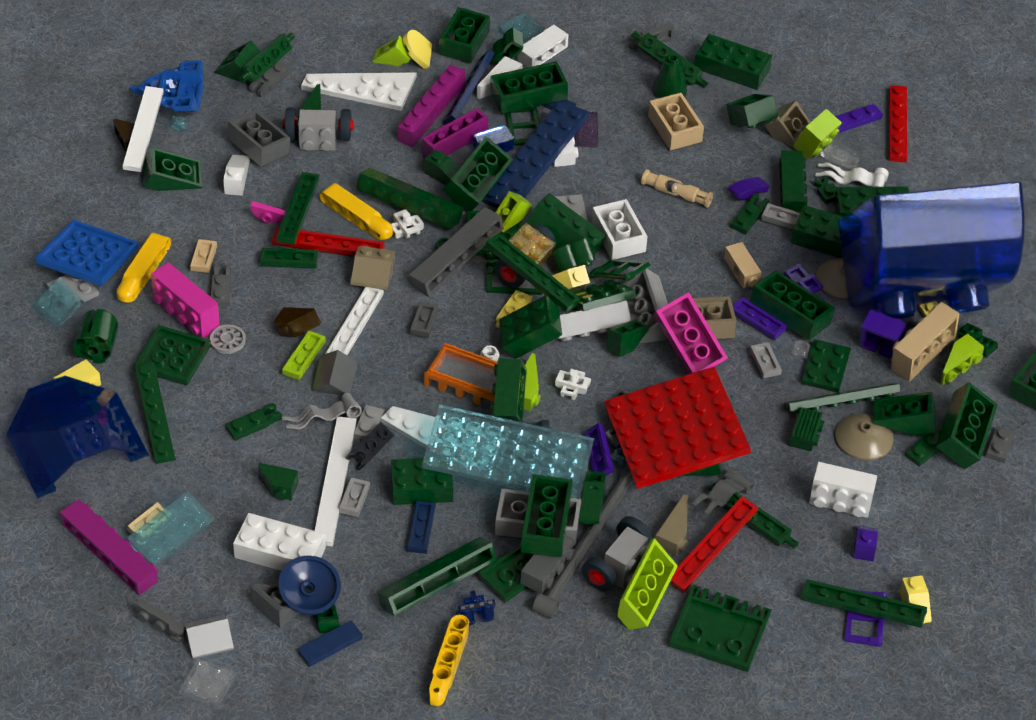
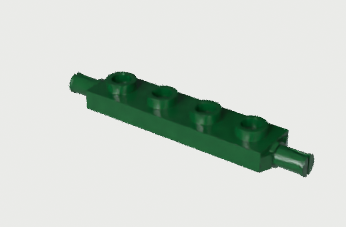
M636 30L632 33L631 37L639 41L638 48L661 65L666 56L672 54L679 56L682 60L685 80L688 84L692 86L698 83L703 88L708 86L709 82L701 78V69L649 32L644 36Z
M285 33L280 34L244 65V74L239 77L240 82L245 83L247 80L253 82L260 78L292 49L290 42L295 39L294 34L289 33L287 36Z
M715 483L709 487L710 491L714 488ZM735 492L722 508L729 511L742 495ZM759 507L757 513L747 522L748 526L778 547L783 543H787L795 549L799 545L798 541L790 537L792 532L790 528Z

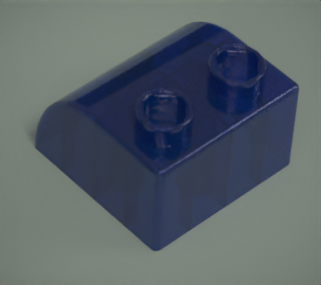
M1008 182L877 195L838 220L849 305L851 307L871 306L873 311H879L886 316L898 319L915 316L917 314L916 301L943 298L944 304L958 313L988 308L990 306L988 293L1012 282L1021 264L1025 230L1022 183Z

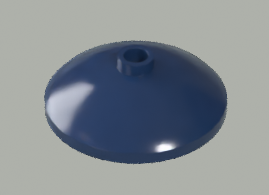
M307 555L297 557L286 564L279 577L278 589L283 602L290 609L303 615H317L329 610L336 603L341 591V581L337 570L331 563L323 558ZM309 588L312 592L307 593L305 592V589Z

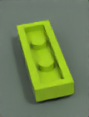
M308 331L283 367L282 374L300 381L325 344L326 336Z

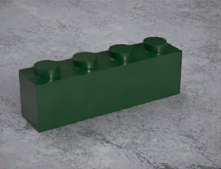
M781 150L779 160L781 207L801 213L803 206H807L808 197L804 196L807 193V184L804 183L806 182V171H803L806 167V158H803L802 151Z

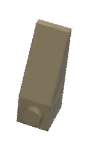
M685 494L656 534L657 542L667 553L677 556L680 550L684 551L688 540H686L688 496Z

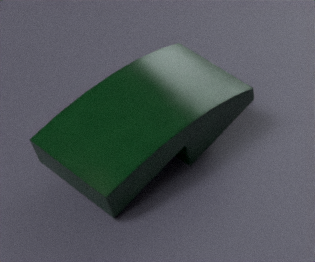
M966 323L957 331L956 336L959 339L969 334L983 345L982 355L986 358L998 349V342L983 336V329Z

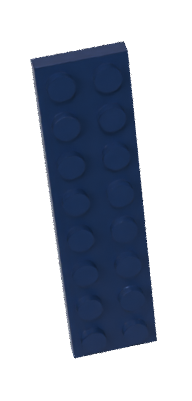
M558 101L514 156L512 162L482 199V202L499 208L509 191L525 198L589 118V111Z

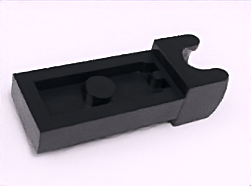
M380 422L346 455V459L357 458L359 463L356 466V470L359 471L395 435Z

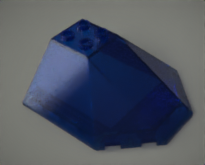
M66 375L29 388L6 433L37 499L56 492L54 483L75 462L109 449L124 451L130 463L149 456L117 392Z

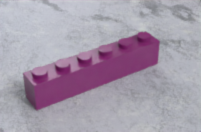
M451 64L399 124L398 142L410 147L416 145L465 84V70Z
M78 499L60 511L61 524L136 594H142L158 582L156 566L153 563L149 564L141 552H136L129 541L123 540L113 527L110 528L100 515L97 516L88 504H84Z

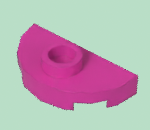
M254 201L251 203V211L259 220L265 223H279L283 221L286 214L285 210Z

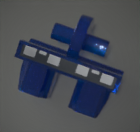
M473 590L470 591V597L463 598L464 605L458 606V611H456L457 615H463L468 618L469 625L475 624L474 614L481 613L483 622L493 621L494 608L496 606L495 599L484 601V595L476 596Z

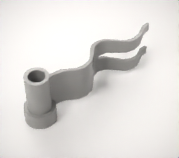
M345 393L341 396V401L334 403L327 409H320L315 405H309L297 417L284 416L281 418L282 420L299 422L307 415L305 420L298 425H286L287 429H302L314 417L332 421L341 414L346 413L349 418H357L360 416L362 409L350 393Z

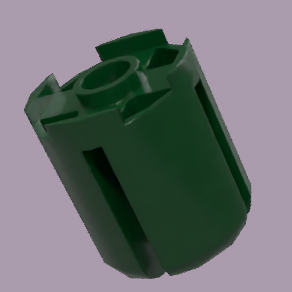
M92 309L82 316L73 346L74 353L78 358L81 356L84 359L93 360L92 363L96 364L106 362V359L112 354L119 329L116 317L104 309H97L96 311Z

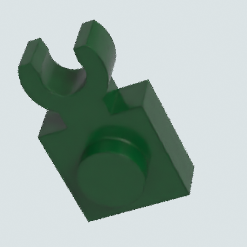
M822 176V182L815 178L814 186L817 188L819 196L825 204L833 202L836 193L834 183L828 184L826 176Z

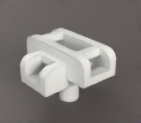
M406 209L393 214L395 223L391 225L397 239L403 236L410 238V234L413 233L418 235L420 230L424 228V223L419 216L414 215L411 217Z
M571 369L570 372L560 370L555 380V386L562 389L560 396L568 395L572 397V400L576 399L578 393L585 395L591 383V378L585 377V372Z

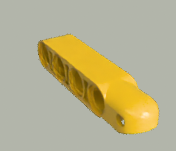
M333 183L319 194L322 203L337 213L340 212L341 216L350 222L353 221L354 225L377 240H385L393 235V226L383 219L378 211L338 184Z
M156 233L150 234L123 275L122 282L116 290L118 300L122 302L135 301L150 279L151 273L160 264L158 262H161L168 252L166 250L170 249V237Z
M455 615L450 620L433 669V678L429 687V703L432 706L439 707L444 703L448 690L452 685L468 638L469 621L466 616Z

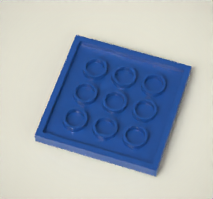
M73 219L35 257V263L102 286L138 249L139 242Z

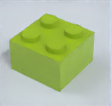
M825 109L804 128L793 147L797 151H802L803 156L808 160L813 155L817 157L822 152L823 147L827 148L833 142L832 139L839 133L840 130L838 128L842 122Z

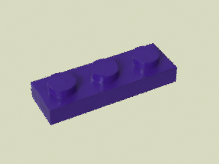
M871 104L835 117L842 122L838 128L840 130L839 133L880 120L883 114L875 104Z
M743 297L733 305L736 317L774 341L786 330V324Z
M597 423L584 432L592 471L603 472L608 476L614 471L604 426Z

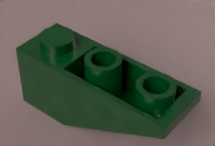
M586 471L579 523L587 525L599 524L606 494V473Z

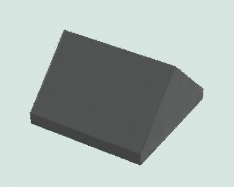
M339 350L321 355L312 391L336 395L351 394L358 361Z
M252 585L253 605L279 628H282L300 614L290 609L283 602L277 585Z

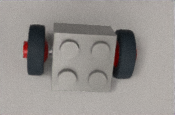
M288 107L285 110V118H282V129H285V133L290 137V140H294L299 126L300 150L329 151L336 149V129L340 131L341 141H350L351 130L354 131V120H351V109H342L339 123L336 121V110H300L298 121L296 108Z
M632 516L622 518L616 527L619 537L606 551L604 560L597 557H590L586 560L581 571L583 577L591 586L601 591H608L614 585L624 589L630 582L647 549V545L652 539L649 528L641 520Z

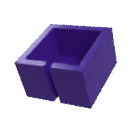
M870 310L861 327L859 347L876 352L882 338H886L879 354L892 359L893 346L897 341H901L904 338L906 323L898 318L886 316L879 311Z

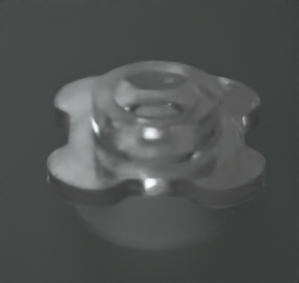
M803 340L794 342V349L791 351V355L802 357L803 359L809 358L811 346Z

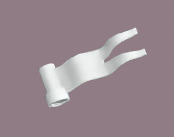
M827 162L819 163L818 167H831L842 177H839L833 171L816 173L815 177L826 175L831 176L840 184L846 185L851 181H859L866 186L883 187L889 173L885 168H877L874 173H870L863 168L843 171L835 163Z

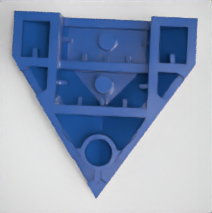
M202 60L183 61L179 63V67L173 70H164L145 79V83L137 87L135 85L129 87L130 91L143 96L146 86L163 88L160 105L176 112L199 111L204 89Z

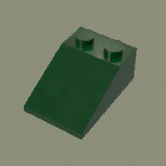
M155 147L150 148L143 163L144 187L157 191L203 188L201 160Z
M924 392L874 399L873 423L914 435L936 433V407L933 393Z

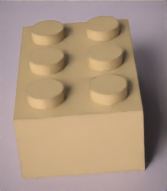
M682 93L649 101L648 117L670 151L702 142L704 126Z

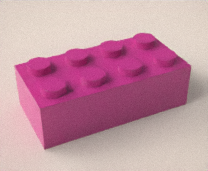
M168 262L151 273L154 302L158 305L161 304L169 315L173 314L181 325H186L193 335L205 338L215 328L220 326L218 303Z
M689 292L658 309L653 314L688 374L713 366L716 367L728 359Z

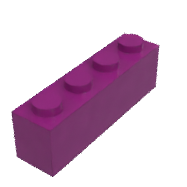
M476 108L422 138V154L427 157L437 149L449 155L488 133V117Z

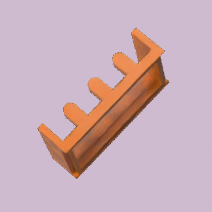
M444 343L428 371L424 372V386L428 387L433 379L438 381V389L441 392H445L449 385L456 388V396L458 398H462L465 392L473 394V402L476 405H479L483 398L494 402L495 395L492 394L493 383H496L497 376H494V366L498 362Z

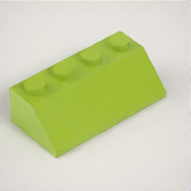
M655 538L651 539L620 600L617 617L629 630L648 627L678 567Z

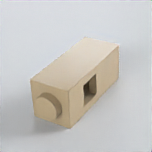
M742 242L726 246L724 260L743 289L753 287L761 279V270Z

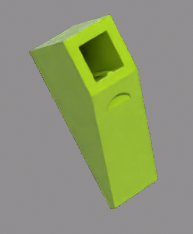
M969 334L957 340L953 345L943 370L940 384L944 385L947 382H952L958 374L965 373L974 363L978 364L983 358L984 346Z

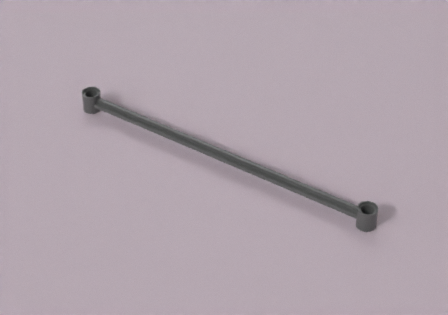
M629 467L603 505L599 524L590 525L574 550L573 557L570 561H567L547 594L543 595L540 593L536 597L533 611L549 618L554 617L553 613H556L559 608V601L557 599L632 484L633 477Z

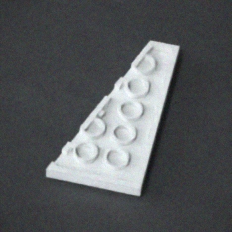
M417 73L306 74L301 89L312 92L315 86L320 84L321 94L402 111L416 80Z
M392 406L381 417L383 424L439 457H451V464L473 477H476L510 442V437L395 406Z

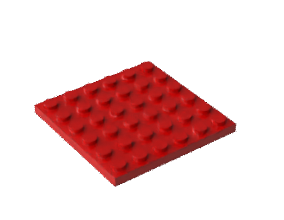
M715 366L604 401L605 408L637 489L751 453L749 443Z

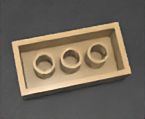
M940 302L936 307H932L925 318H921L913 330H908L905 337L894 344L891 370L910 382L956 337L960 314L943 302Z

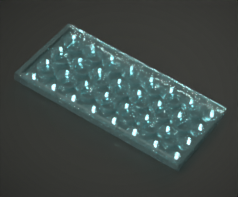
M439 405L422 462V468L530 492L533 474L573 479L571 498L580 499L594 438Z

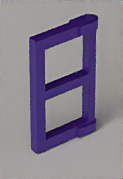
M861 591L869 594L887 597V593L885 592ZM848 611L845 642L881 647L884 619ZM852 620L877 622V638L851 635Z

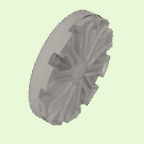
M222 325L212 331L210 335L211 346L219 353L232 354L243 348L246 342V335L238 326Z

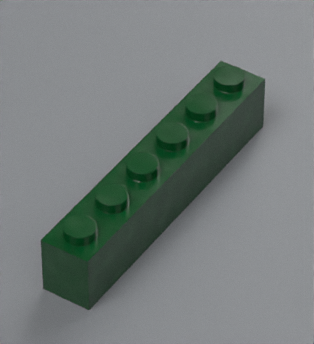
M372 168L359 173L356 189L401 209H406L408 212L448 229L460 223L464 207Z
M478 537L377 591L383 610L395 616L497 561L492 542Z

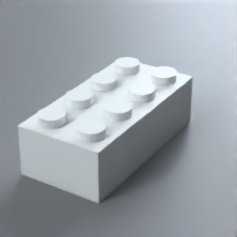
M248 513L233 543L234 558L281 571L291 560L300 556L311 555L321 558L326 548L324 533Z

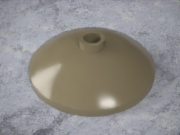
M849 258L830 259L821 264L816 272V278L824 287L822 291L836 299H857L865 295L871 286V275L867 268Z
M850 415L841 420L835 430V440L838 447L848 456L858 460L870 461L885 456L893 446L894 437L892 430L875 425L872 415Z

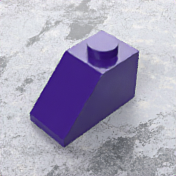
M857 525L854 559L874 561L878 538L877 528Z

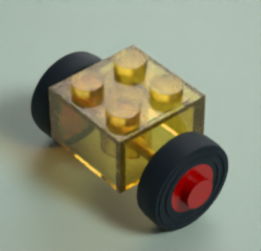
M525 223L509 240L539 266L544 264L556 246L553 233L547 227L540 224L530 226ZM501 259L495 264V275L505 286L517 288L525 282V278Z

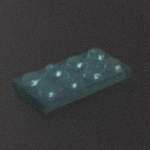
M187 491L127 537V540L136 552L142 553L149 564L153 563L158 567L212 525L215 519Z

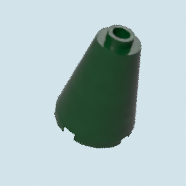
M672 54L665 57L653 85L655 96L663 98L682 93L686 97L687 85L682 60L679 56Z

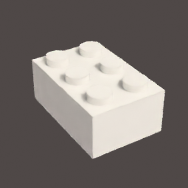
M627 199L593 207L592 224L606 234L603 245L611 259H619L646 252L647 235Z
M818 462L809 504L819 508L825 507L836 512H846L857 517L868 518L877 475Z

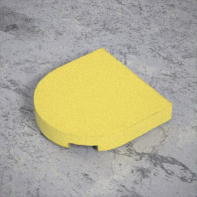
M408 31L403 36V44L409 50L408 55L423 69L429 68L432 43L418 31Z

